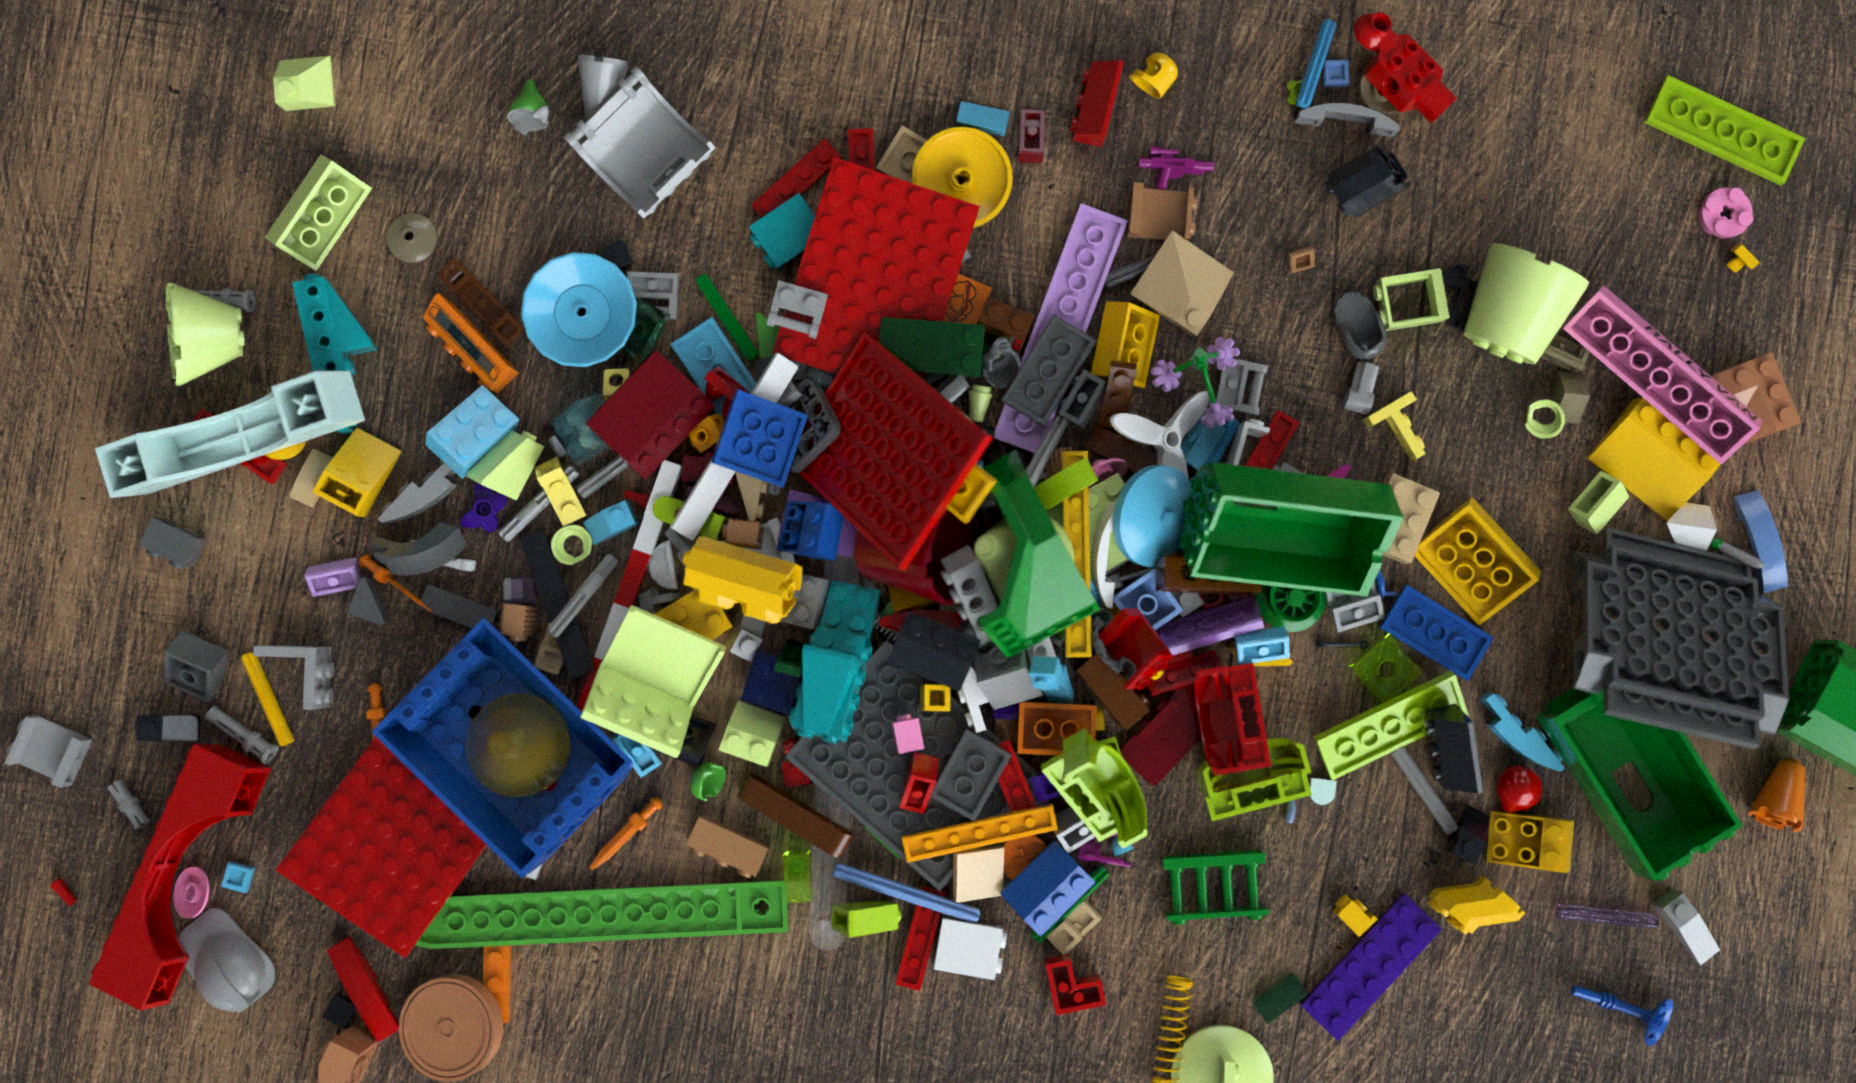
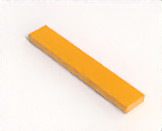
M1050 803L901 836L908 863L1058 830L1053 804Z

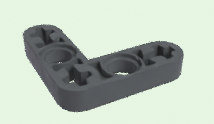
M809 379L801 381L798 389L802 394L799 401L806 415H808L812 426L800 438L789 470L793 473L803 471L838 437L841 431L840 422L821 385ZM821 404V412L816 416L815 410ZM811 439H814V445L808 451V443Z

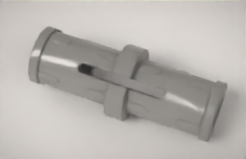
M122 779L115 781V786L109 785L107 789L119 804L118 809L126 814L135 830L144 827V823L147 825L150 822V819L139 806L138 798L132 796Z

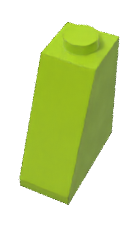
M890 900L832 904V930L847 937L897 930L898 922L901 920V911L898 903Z

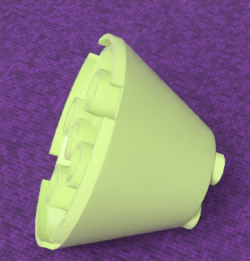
M166 283V311H168V319L171 321V324H167L172 376L173 379H176V382H174L175 386H181L243 356L244 332L240 331V323L242 322L240 308H235L180 285Z

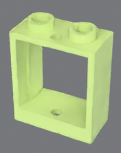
M1441 268L1380 278L1375 282L1376 286H1373L1374 299L1379 302L1380 308L1377 313L1381 316L1386 331L1443 322L1450 318ZM1426 281L1431 316L1392 322L1387 287Z

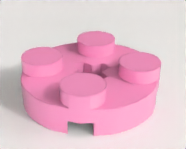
M1726 187L1717 189L1704 198L1702 207L1699 208L1698 217L1702 228L1708 234L1718 236L1720 239H1730L1741 234L1753 222L1751 203L1740 188L1732 189ZM1723 207L1730 210L1729 220L1726 216L1721 217L1720 215Z

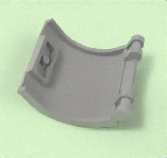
M635 66L625 80L622 78L617 83L620 88L585 122L580 120L576 124L577 127L571 133L568 132L563 138L644 219L647 215L652 214L656 210L657 205L665 197L670 196L674 192L675 187L682 180L687 179L701 162L707 160L716 147L684 120L653 87L643 72Z

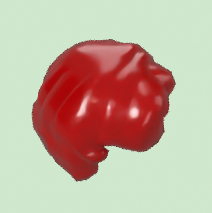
M1524 765L1507 767L1497 776L1495 790L1498 794L1501 808L1507 813H1516L1520 810L1525 812L1541 800L1543 794L1542 781L1537 771L1532 767Z

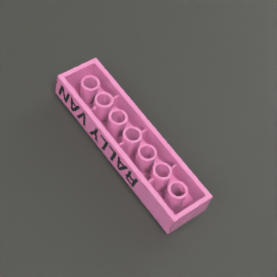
M1604 285L1564 326L1563 329L1720 464H1723L1761 428L1763 420Z

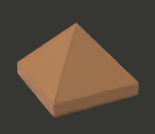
M1313 246L1289 252V271L1291 274L1315 267Z

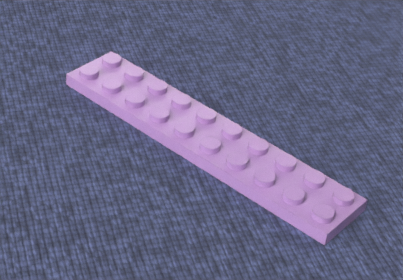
M1080 204L1017 373L1053 314L1086 333L1128 220L1088 205ZM1005 404L995 429L994 439L1035 454L1054 419L1058 405L1046 425L1042 427Z

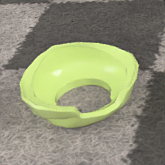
M1543 399L1529 406L1525 427L1533 436L1540 439L1552 438L1562 431L1565 425V413L1555 401ZM1542 407L1551 408L1555 412L1556 418L1550 424H1541L1533 419L1534 410Z
M568 525L559 529L551 541L553 556L560 563L566 565H573L583 560L590 554L592 548L590 533L578 525ZM570 536H578L583 542L584 552L575 558L564 549V542Z

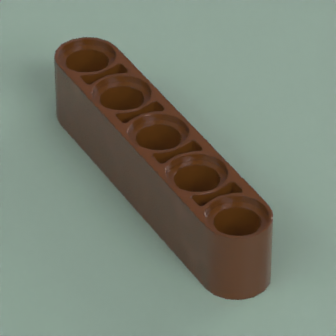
M749 773L737 795L744 803L836 858H842L853 837V833L756 774Z

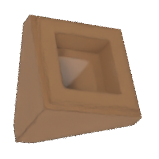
M995 719L994 735L1001 741L1009 739L1011 744H1017L1018 720Z

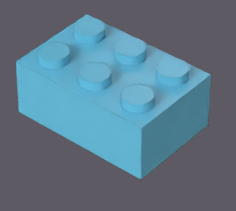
M482 385L426 433L425 445L463 479L468 471L511 430L517 431L519 418Z

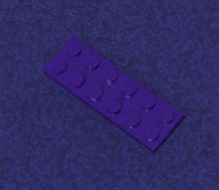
M1402 893L1306 995L1299 1005L1339 1041L1442 929L1411 899Z

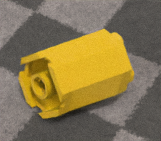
M1481 875L1474 883L1435 888L1428 895L1430 900L1427 904L1444 917L1449 916L1446 921L1465 935L1468 932L1472 934L1478 926L1519 921L1525 914L1520 909L1521 907L1499 887H1491L1490 884L1492 882Z

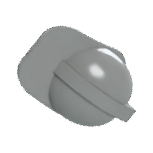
M211 908L181 932L179 941L190 956L185 967L194 979L199 993L211 1006L220 1010L240 1013L273 986L275 968L272 960L243 932L225 910Z

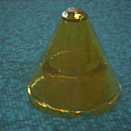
M529 694L501 696L485 705L475 716L469 727L466 738V756L469 766L482 785L499 795L525 797L542 792L561 776L568 763L571 743L567 723L561 713L542 698Z

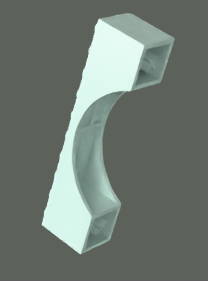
M315 371L272 386V391L265 397L237 409L178 426L138 433L95 448L110 498L151 494L365 421L350 371Z

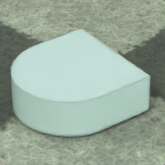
M1310 777L1309 786L1312 795L1309 797L1313 802L1320 805L1330 803L1335 797L1337 781Z

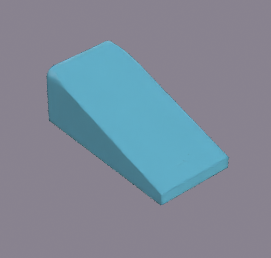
M616 732L612 733V739L634 762L633 768L641 778L662 764L653 748Z

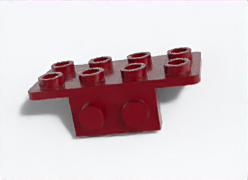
M1193 685L1174 691L1167 700L1163 698L1154 707V714L1149 719L1145 717L1136 726L1137 732L1120 748L1124 760L1152 786H1156L1201 739Z

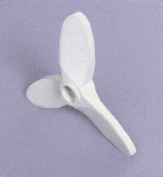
M1207 391L1197 392L1181 405L1164 426L1141 416L1127 413L1112 415L1110 422L1115 430L1127 438L1142 444L1153 445L1157 450V465L1173 467L1181 471L1188 478L1186 460L1180 447L1181 441L1199 421L1210 399Z

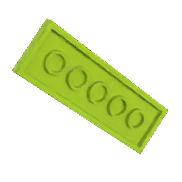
M1669 75L1663 79L1644 123L1780 186L1785 184L1805 140L1804 137Z
M1450 670L1313 736L1330 779L1333 781L1426 736L1424 720H1427L1426 710L1456 703L1466 715H1469L1456 675Z

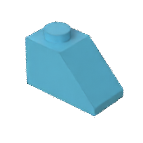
M626 500L600 511L583 522L587 532L590 533L593 545L640 525L630 502Z

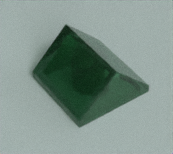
M636 297L635 326L622 349L641 364L654 351L671 315Z

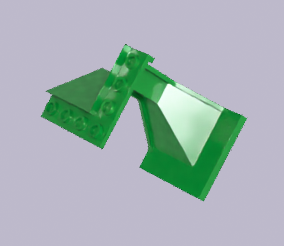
M1016 450L982 468L997 480L989 493L994 494L1016 537V547L1000 606L991 613L979 618L978 621L981 628L1008 659L1100 610L1057 533L1026 472L1027 468Z

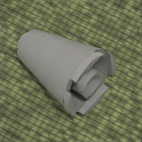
M579 54L578 66L585 118H589L620 88L617 83L622 78L625 79L629 62Z

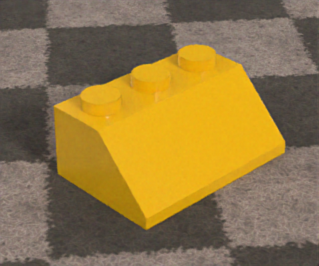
M1106 301L1091 374L1107 381L1111 360L1137 364L1133 387L1145 389L1160 315L1130 302Z

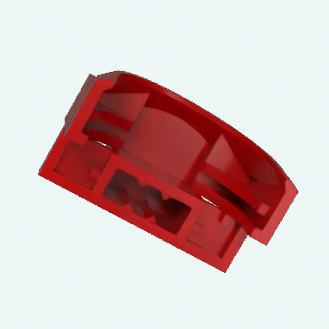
M1254 663L1198 670L1194 678L1195 700L1202 743L1210 770L1215 775L1271 767Z

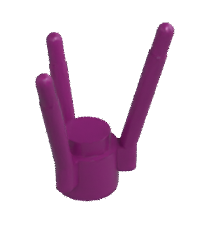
M1096 837L1079 847V860L1098 861L1131 867V863L1125 862L1122 858L1100 855L1101 845L1096 843V840H1098Z

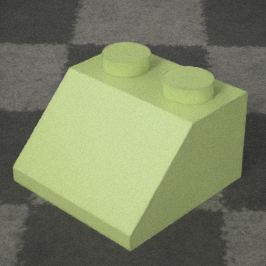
M738 700L726 727L719 751L768 767L786 717Z

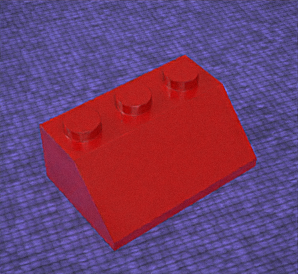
M1124 61L1092 62L1090 70L1085 69L1081 83L1086 85L1084 94L1079 93L1076 108L1080 109L1078 118L1073 117L1070 132L1074 133L1073 141L1102 148Z

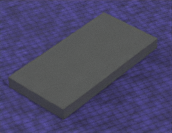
M1053 314L1001 399V402L1044 427L1097 340Z

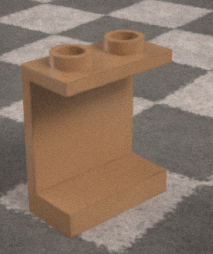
M1134 182L1131 188L1127 237L1165 241L1173 230L1188 241L1190 236H1194L1196 222L1192 221V211L1197 209L1198 196H1194V188L1189 187L1187 192L1144 188V183Z

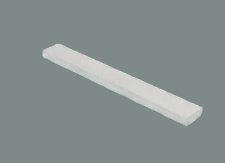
M775 353L751 394L777 403L799 366L781 354ZM711 460L670 526L671 529L691 541H694L735 473L733 470L710 463Z

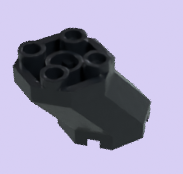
M1384 144L1376 145L1368 152L1337 168L1328 175L1329 180L1325 182L1326 188L1332 195H1336L1340 202L1338 204L1339 208L1345 216L1352 214L1354 217H1360L1410 187L1409 182L1404 183V180L1408 178L1406 171L1393 153L1387 155L1384 152L1387 149Z

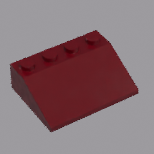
M654 350L584 424L636 475L647 479L715 405L697 386L659 352Z

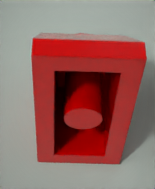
M914 752L907 771L899 808L924 814L937 780L939 758Z

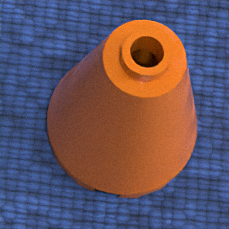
M1790 757L1778 761L1749 808V816L1755 814L1754 820L1776 829L1783 830L1784 826L1792 827L1791 832L1802 830L1804 825L1805 767L1801 765V761Z

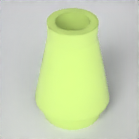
M971 385V390H968L969 418L971 420L984 421L985 413L993 395L991 393L992 387Z

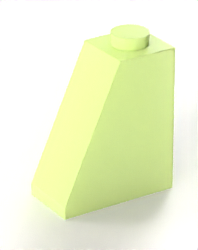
M511 430L468 471L466 476L483 486L517 500L544 446L535 442L536 436L524 430L522 434Z

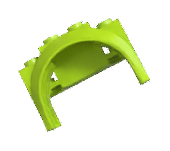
M1084 728L1063 740V752L1041 764L1042 772L1099 842L1117 833L1118 843L1122 848H1125L1147 836V810L1143 793L1131 768L1113 747L1093 740Z
M1267 738L1271 767L1215 775L1210 770L1205 759L1202 765L1194 770L1200 792L1205 798L1210 820L1216 821L1311 796L1306 775L1311 773L1304 744L1288 738Z

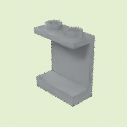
M39 715L26 716L18 725V734L15 741L7 749L6 754L8 756L5 764H21L52 778L51 784L59 788L72 786L93 739Z

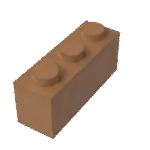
M703 814L698 817L686 843L687 846L691 847L690 851L702 857L707 854L714 858L713 862L723 867H727L729 864L737 868L736 872L747 878H750L751 875L757 876L770 848V845Z

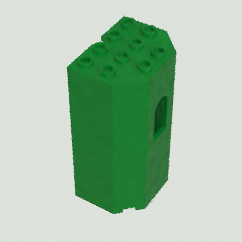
M1211 462L1199 467L1196 477L1191 479L1189 496L1185 497L1183 501L1184 517L1180 548L1184 551V562L1188 566L1191 577L1367 597L1382 566V554L1384 551H1389L1404 516L1390 484ZM1234 501L1247 502V503H1255V504H1264V505H1272V506H1276V507L1273 508V507H1265V506H1257V505L1240 504V503H1236V502H1234Z
M1814 639L1794 676L1796 678L1795 683L1788 690L1789 700L1776 733L1856 776V649L1840 640Z
M1572 687L1551 700L1546 705L1547 712L1545 710L1541 711L1536 716L1635 875L1652 881L1664 880L1670 876V871L1676 867L1681 868L1692 862L1691 856L1699 851L1700 854L1711 851L1715 847V843L1721 839L1727 840L1735 836L1736 830L1743 826L1685 733L1603 714V688L1601 693L1594 694L1573 689ZM1629 761L1632 762L1652 795L1651 805L1644 811H1636L1630 806L1610 774Z

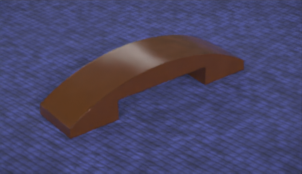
M455 257L436 274L507 347L525 332V328Z
M1097 425L1085 446V449L1106 460L1114 458L1125 460L1128 470L1133 473L1145 467L1157 465V455Z

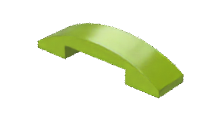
M1086 457L1034 488L1045 510L1048 511L1073 494L1081 492L1097 482L1098 478Z

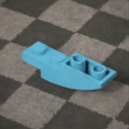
M1486 692L1479 698L1494 717L1486 725L1505 745L1517 754L1540 766L1557 771L1565 769L1561 764L1562 757L1553 748L1550 749L1545 743L1547 740L1545 735L1538 728L1534 729L1533 727L1525 726L1521 729L1523 726L1522 722L1516 715H1511L1505 708L1507 703L1499 694L1495 695L1494 693Z

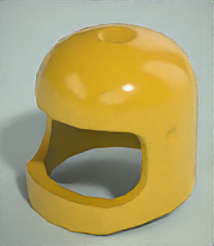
M1153 53L1146 58L1147 68L1145 72L1136 69L1130 74L1129 78L1148 95L1160 99L1176 80L1178 68L1169 56L1163 53Z

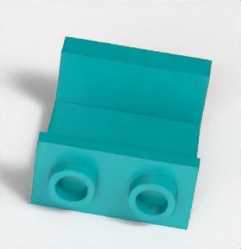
M798 193L750 225L749 228L752 234L749 235V238L756 248L760 246L766 253L763 258L771 269L776 267L778 272H781L784 264L804 252L815 215L800 193Z

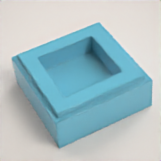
M229 861L221 887L247 893L255 867Z

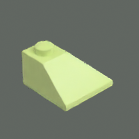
M330 56L279 61L273 77L275 103L285 111L335 106Z

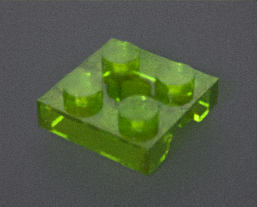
M1386 634L1349 665L1380 704L1394 698L1423 674L1415 662L1411 661L1403 653L1399 643L1391 634ZM1385 661L1394 663L1392 665L1393 673L1388 678L1379 676L1381 674L1380 666Z

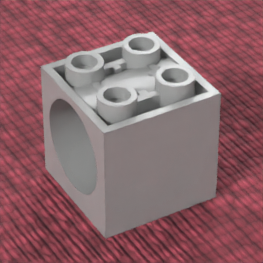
M992 640L981 646L979 645L974 658L977 684L994 710L1042 696V690L1034 689L1029 675L1031 663L1026 650L1008 659Z

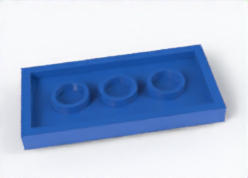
M1404 585L1379 629L1448 671L1451 670L1456 676L1465 681H1469L1494 637L1408 585Z

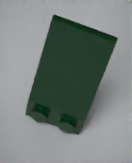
M881 317L879 343L914 372L979 378L985 325Z

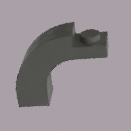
M439 522L429 533L415 541L398 543L376 536L370 542L375 552V558L380 563L386 564L390 574L402 576L416 575L434 570L451 561L467 546L459 527Z

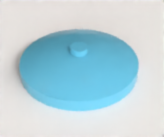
M1151 465L1136 472L1122 488L1115 505L1113 529L1120 551L1131 562L1155 568V561L1163 558L1164 554H1181L1183 552V549L1180 548L1184 517L1183 501L1185 497L1189 496L1191 482L1181 471L1169 466Z

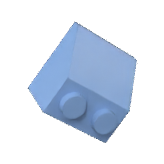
M1154 569L1133 580L1113 596V601L1120 611L1123 608H1138L1154 630H1157L1183 611L1171 592L1156 591Z

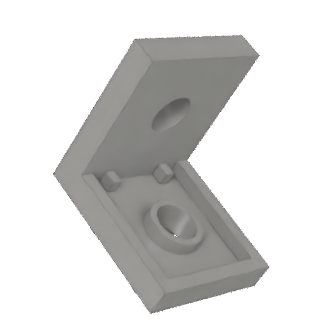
M254 646L253 656L305 658L303 710L330 707V703L333 701V689L330 688V683L335 670L334 663L331 662L332 647Z

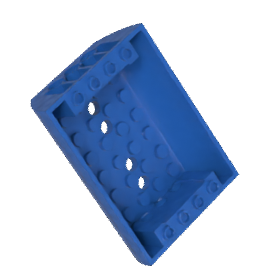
M484 617L371 731L521 878L530 874L550 858L623 782L634 765V762L594 723L580 718L582 712ZM475 706L482 707L484 712L479 720H473L470 715L471 709ZM494 723H498L502 729L500 736L492 738L488 732L489 727ZM534 758L538 762V769L534 773H527L523 767L525 760ZM547 776H552L556 780V787L551 791H547L543 787V780Z

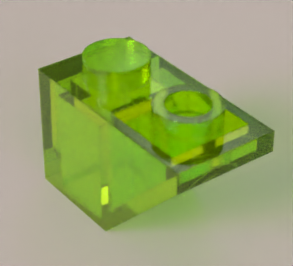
M811 850L786 851L783 855L787 903L813 902Z

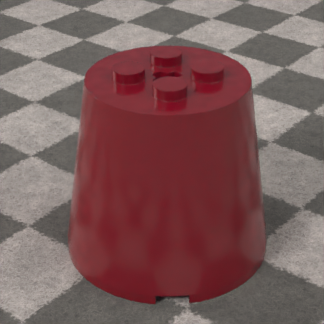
M946 508L906 570L898 569L857 529L854 542L857 568L868 579L941 604H953L954 601L949 593V589L952 586L946 584L941 574V571L944 570L941 559L967 545L975 554V529L979 528L976 514L973 515L968 523H963Z

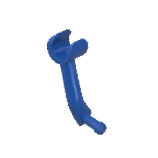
M1379 570L1375 580L1381 598H1384V596L1396 597V591H1385V581Z

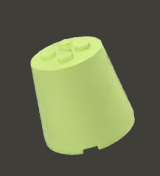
M1492 243L1487 253L1463 335L1474 341V345L1486 350L1490 349L1489 353L1497 357L1503 358L1505 355L1509 360L1522 364V362L1535 365L1587 289L1589 282L1578 273L1554 261L1547 265L1535 260L1536 254L1505 244Z

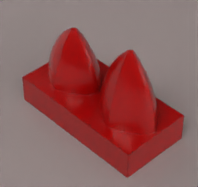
M719 366L710 370L704 378L707 381L705 395L709 400L718 399L723 395L726 396L722 410L723 420L726 418L735 389L751 394Z

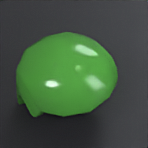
M712 762L700 764L692 772L689 781L691 793L703 801H707L705 797H717L726 780V769Z

